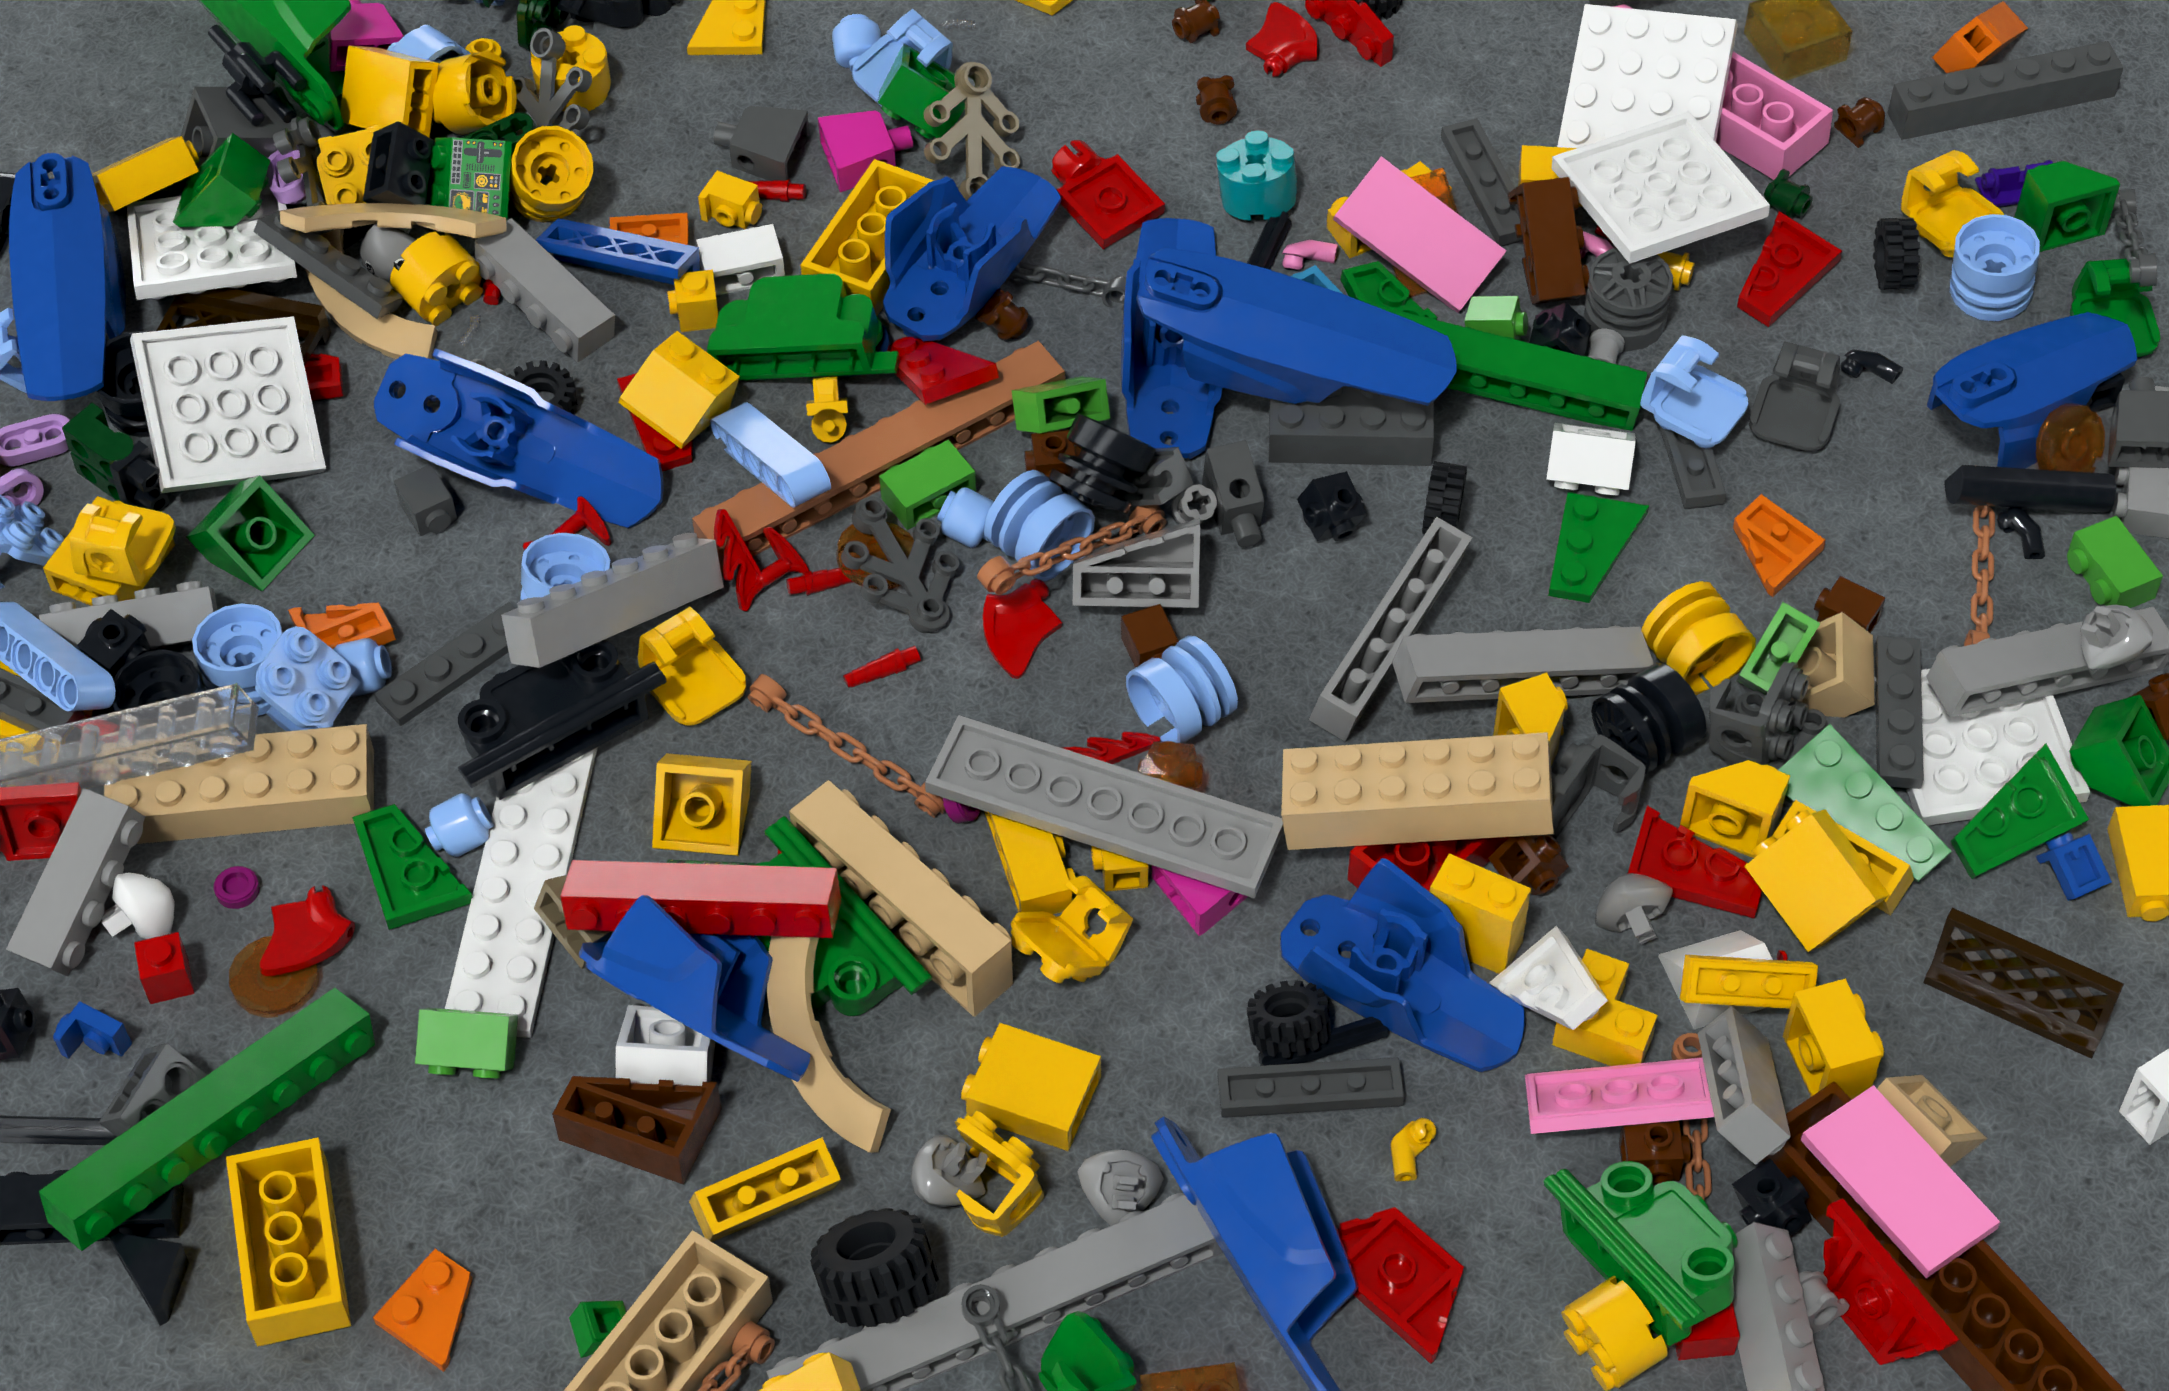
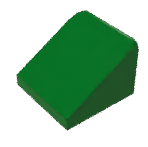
M623 1301L580 1302L569 1319L581 1358L593 1355L626 1314Z

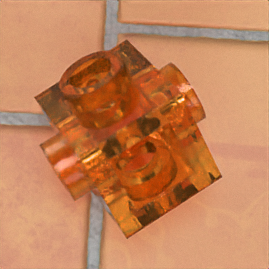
M1172 741L1153 742L1146 757L1142 758L1138 765L1139 773L1192 790L1199 788L1203 781V765L1197 761L1194 744L1175 743Z

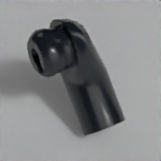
M1855 349L1848 351L1844 355L1846 359L1840 365L1841 370L1852 377H1859L1862 369L1865 368L1891 384L1896 381L1903 371L1902 366L1878 352Z
M2009 507L2008 511L1998 514L1997 521L2000 529H2003L2005 533L2016 530L2021 536L2025 559H2043L2045 557L2041 527L2022 508Z

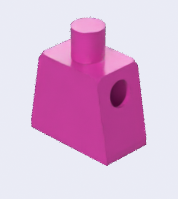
M349 0L351 10L328 33L330 72L345 71L348 45L377 47L387 50L392 43L399 42L403 38L402 32L383 4L361 3L360 0Z
M878 111L818 117L820 143L840 192L854 188L874 159L896 166L895 152L913 148L909 127L906 125L887 130L881 113Z
M1152 865V879L1198 936L1208 931L1248 897Z

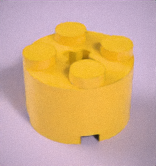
M571 25L563 31L557 32L562 36L566 48L563 56L556 62L554 95L565 82L566 75L571 68L579 67L591 73V86L583 93L576 91L562 111L565 112L566 108L571 104L579 105L591 111L606 100L611 87L607 52L604 44L597 37L586 33L581 26ZM531 53L532 71L539 99L541 59Z
M483 51L449 58L440 62L433 95V120L436 123H442L453 133L464 135L473 133L514 114L517 103L516 86L513 77L506 76L501 67L506 65L502 58L495 53Z
M436 231L430 232L415 240L401 254L405 261L399 271L393 267L390 275L392 288L425 321L430 322L435 327L451 317L452 308L461 302L465 305H470L479 299L483 293V289L480 286L482 279L479 275L480 264L447 232L442 236Z
M1616 1276L1610 1277L1565 1306V1310L1561 1312L1565 1323L1569 1327L1564 1331L1565 1338L1579 1356L1587 1351L1596 1363L1591 1368V1371L1605 1391H1610L1614 1387L1620 1388L1668 1355L1662 1335L1653 1339L1650 1333L1649 1324L1654 1322L1649 1311L1628 1284L1623 1280L1617 1283Z

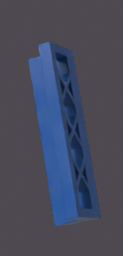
M561 218L554 221L536 239L547 252L553 253V257L556 260L673 285L674 279L679 280L684 273L700 271L699 247Z

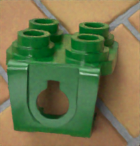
M2127 258L2087 261L2072 287L2074 301L2071 304L2070 316L2090 312L2127 324L2135 342L2137 357L2152 354L2156 351L2161 339L2151 303L2146 296L2140 294V292L2152 291V286L2139 287L2138 283H2130L2129 261Z
M1080 1311L1070 1313L1062 1320L1043 1353L1041 1359L1042 1372L1038 1374L1039 1380L1047 1391H1132L1137 1384V1380L1132 1375L1134 1364L1130 1355L1125 1351H1121L1103 1331L1101 1323L1096 1318Z

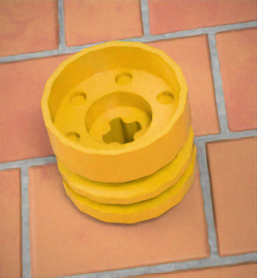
M541 126L527 132L516 144L511 158L509 200L512 206L524 217L537 222L556 221L558 218L562 219L571 215L580 206L593 175V159L586 143L573 131L560 126ZM546 175L553 178L547 185L540 182Z
M1703 581L1685 585L1668 595L1647 616L1641 629L1647 645L1653 650L1656 657L1677 671L1690 685L1695 695L1710 689L1698 673L1701 672L1711 686L1715 687L1724 679H1730L1747 663L1756 645V638L1736 614L1730 613V606L1710 582Z

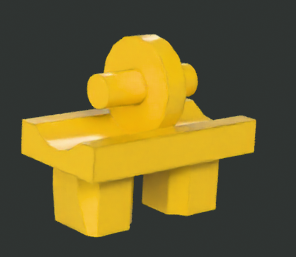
M837 376L813 378L814 400H809L806 403L807 416H814L811 424L813 434L823 442H835L846 431L847 423L842 413H848L847 398H839Z

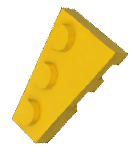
M712 0L687 46L688 55L763 54L766 0Z

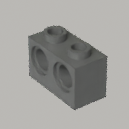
M167 1043L146 1048L102 1116L99 1124L118 1137L142 1120L143 1111L149 1116L207 1076V1074ZM166 1074L171 1078L172 1081L171 1092L166 1088L165 1085Z

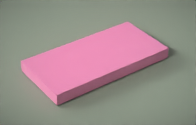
M1382 156L1333 218L1335 222L1457 313L1463 309L1507 251Z
M1703 1058L1525 1075L1531 1134L1714 1117Z
M1874 1085L1802 1134V1143L1925 1278L1937 1272L1998 1229L2000 1221Z

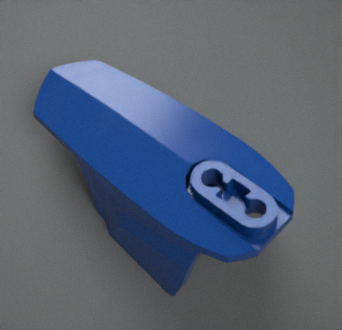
M1002 166L967 201L959 192L954 180L946 176L940 180L929 182L887 215L885 224V268L890 278V285L883 300V307L889 323L902 328L906 336L915 339L920 338L922 341L941 340L967 323L983 308L996 290L1009 277L1060 205L1061 197L1055 187L1047 180L1031 172Z
M2086 312L1997 338L1958 355L1942 366L1933 377V386L1928 398L1927 407L1933 410L1945 404L1963 422L1980 428L1998 427L2000 444L1997 467L2026 469L2059 449L2063 439L2070 435L2082 411L2100 383L2135 365L2137 351L2132 333L2128 325L2121 321Z
M1381 858L1372 867L1351 900L1328 894L1307 900L1281 932V957L1296 973L1308 983L1315 984L1317 990L1321 988L1326 996L1365 1018L1374 1017L1380 1020L1384 1026L1388 1027L1389 1031L1478 1072L1502 1066L1517 1056L1524 1032V1007L1471 971L1465 946L1463 926L1455 920L1449 907L1388 859ZM1309 929L1315 931L1317 934L1314 936H1307L1303 933V931ZM1338 950L1341 952L1350 951L1351 957H1342Z
M642 895L627 911L608 941L598 943L586 942L582 944L579 956L586 962V967L626 994L645 1001L691 1029L796 1082L804 1076L810 1063V1053L766 1030L761 1025L766 989L773 959L756 936L687 933L650 896Z

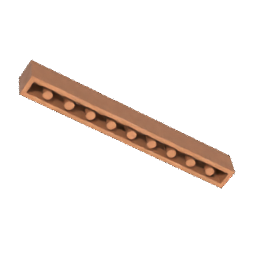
M1039 341L1025 348H1019L1011 355L996 362L999 378L926 405L921 400L915 401L908 408L890 417L880 419L875 425L855 435L845 437L841 442L820 453H814L813 455L821 461L828 473L831 482L830 490L793 508L761 482L750 489L740 491L734 497L714 507L706 508L699 515L693 517L694 533L697 534L698 538L714 540V524L717 510L725 509L751 555L755 556L771 547L763 533L765 527H772L785 539H788L880 491L879 475L885 473L892 466L900 465L920 455L925 449L932 446L935 447L948 439L959 450L1015 421L1011 390L1065 380V371ZM727 537L724 545L717 547L721 573L723 572L724 550Z

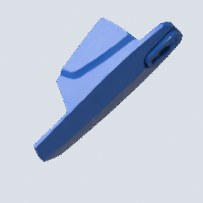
M57 153L43 154L35 162H28L15 175L9 218V258L14 317L28 398L40 401H60L82 397L104 387L106 333L109 339L121 335L125 329L126 292L123 262L109 212L99 202L88 162L73 155L72 157L63 158ZM53 172L55 178L49 179L48 173Z
M1159 218L1142 223L1136 259H1134L1133 265L1126 275L1121 337V387L1125 397L1129 436L1154 448L1179 447L1182 457L1191 459L1206 449L1214 408L1221 399L1223 388L1189 377L1183 358L1182 335L1143 317L1136 297L1148 258L1160 249L1166 247L1216 256L1214 227L1189 219ZM1163 277L1154 278L1160 285L1168 284V281ZM1202 289L1194 290L1195 294L1199 297H1206L1208 295ZM1165 436L1171 437L1172 445L1165 444Z
M1164 247L1148 258L1136 297L1143 317L1182 335L1183 358L1190 378L1233 391L1297 404L1306 401L1320 403L1343 386H1348L1428 406L1445 391L1457 372L1455 353L1447 335L1342 293L1266 268L1224 257ZM1163 277L1168 281V284L1160 285L1154 278ZM1202 289L1208 295L1206 297H1199L1195 294L1194 290Z
M434 349L432 355L439 361L411 354H404L389 364L374 399L377 421L402 437L396 438L395 445L488 486H506L548 503L560 504L574 511H577L578 507L577 498L582 496L596 510L603 521L626 528H631L641 523L663 502V473L659 459L600 427L543 400L535 389L445 351ZM405 385V394L399 398L398 390ZM428 400L433 402L440 400L438 411L433 413L432 408L427 406Z
M1165 1116L1157 1120L1155 1125L1158 1131L1151 1135L1156 1148L1187 1199L1194 1206L1197 1205L1198 1211L1216 1242L1311 1391H1341L1312 1346V1339L1331 1316L1357 1291L1358 1285L1305 1153L1299 1150L1286 1153L1280 1137L1275 1133H1268L1228 1146L1201 1159L1187 1136L1176 1123Z

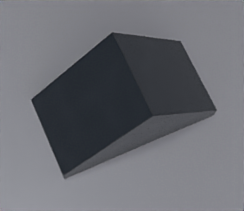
M116 1233L109 1237L117 1256L159 1326L167 1323L189 1265L181 1243Z

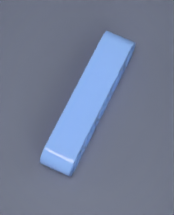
M745 402L710 420V426L715 438H721L727 446L724 449L726 453L791 507L794 508L831 489L830 478L821 461L750 403Z
M0 602V661L67 712L107 709L113 704L116 691L115 683L108 671L18 603Z

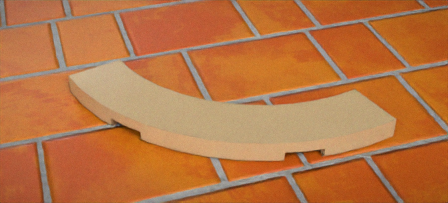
M352 203L280 210V224L304 233L345 229L377 223V227L412 229L413 225H420L436 231L463 235L475 239L506 232L505 217L443 206Z
M334 229L321 235L330 242L331 246L344 254V229ZM306 269L309 282L320 304L324 306L326 313L342 331L356 342L364 343L372 349L380 351L383 355L395 359L404 354L432 359L438 333L435 325L406 320L392 313L376 319Z
M771 936L769 954L773 961L767 984V998L772 1030L777 1036L810 1053V1063L804 1076L798 1082L792 1081L811 1109L833 1131L869 1153L879 1152L891 1109L869 1097L849 1078H845L831 1059L833 1055L824 1039L819 1021L814 1019L811 994L814 993L813 970L819 938Z

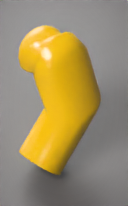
M1419 1118L1416 1121H1411L1392 1138L1391 1155L1395 1181H1412L1417 1179L1415 1157L1427 1148L1431 1140L1436 1136V1127L1431 1120Z

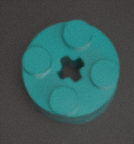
M1256 130L1247 133L1245 139L1238 140L1217 152L1220 196L1223 208L1228 214L1242 220H1251V215L1263 214L1264 220H1267L1270 217L1280 216L1283 211L1287 212L1295 205L1297 194L1295 157L1293 148L1288 144L1268 137V134L1264 131Z

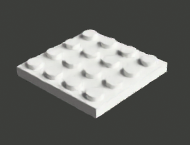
M1585 4L1557 147L1579 148L1686 112H1690L1716 142L1738 26L1736 19Z
M1690 112L1552 156L1551 169L1559 178H1570L1571 187L1575 186L1577 189L1579 203L1629 264L1766 218L1769 215L1770 204Z
M267 184L260 194L263 202L257 212L251 218L244 216L235 226L178 227L173 223L181 196L139 201L127 205L136 299L158 300L169 295L183 293L200 294L211 289L225 287L241 288L247 284L261 282L278 283L289 278H296L295 261L253 232L259 218L280 210H286V204H281L277 201L269 184Z
M294 316L133 333L131 335L130 342L155 464L160 469L159 484L161 493L234 485L258 475L266 481L306 476L325 471L326 465Z
M1930 669L1921 670L1924 780L1921 789L1906 788L1914 812L1927 826L1972 819L2046 743L2079 802H2087L2090 790L2081 772H2078L2072 764L2069 752L2072 743L2053 695L1949 717L1926 678ZM1874 677V699H1875V702H1876V698H1875V677Z

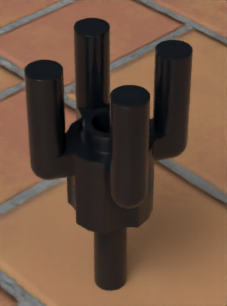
M220 25L212 26L208 31V35L225 53L222 65L235 80L226 89V95L253 126H258L264 121L265 116L249 99L248 95L255 96L260 94L285 123H290L297 116V113L276 91L275 83L273 82L275 74L278 72L297 92L305 89L307 80L281 52L272 51L263 58L249 42L236 44Z

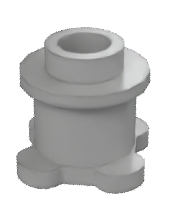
M1803 1271L1798 1274L1813 1334L1827 1328L1832 1321L1848 1311V1302L1844 1298L1838 1300L1837 1296L1827 1287L1828 1279L1823 1272Z

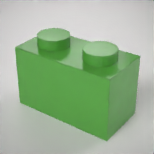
M1080 376L1011 390L1016 430L1045 433L1069 428L1072 426L1077 413L1096 421L1110 419L1106 379Z
M949 439L935 447L932 446L925 449L920 455L900 465H894L885 473L879 475L881 499L907 530L915 527L920 519H930L939 514L950 491L957 493L958 490L966 487L976 492L975 470Z
M2118 516L2074 532L2067 553L2068 564L2075 574L2083 575L2090 585L2093 599L2098 604H2104L2105 606L2122 605L2132 608L2155 599L2163 575Z
M1782 602L1736 681L1766 696L1783 662H1798L1820 623Z
M441 1008L419 1009L415 1064L429 1065L428 1073L455 1075L456 1067L473 1068V1077L500 1078L501 1071L513 1069L518 1014Z

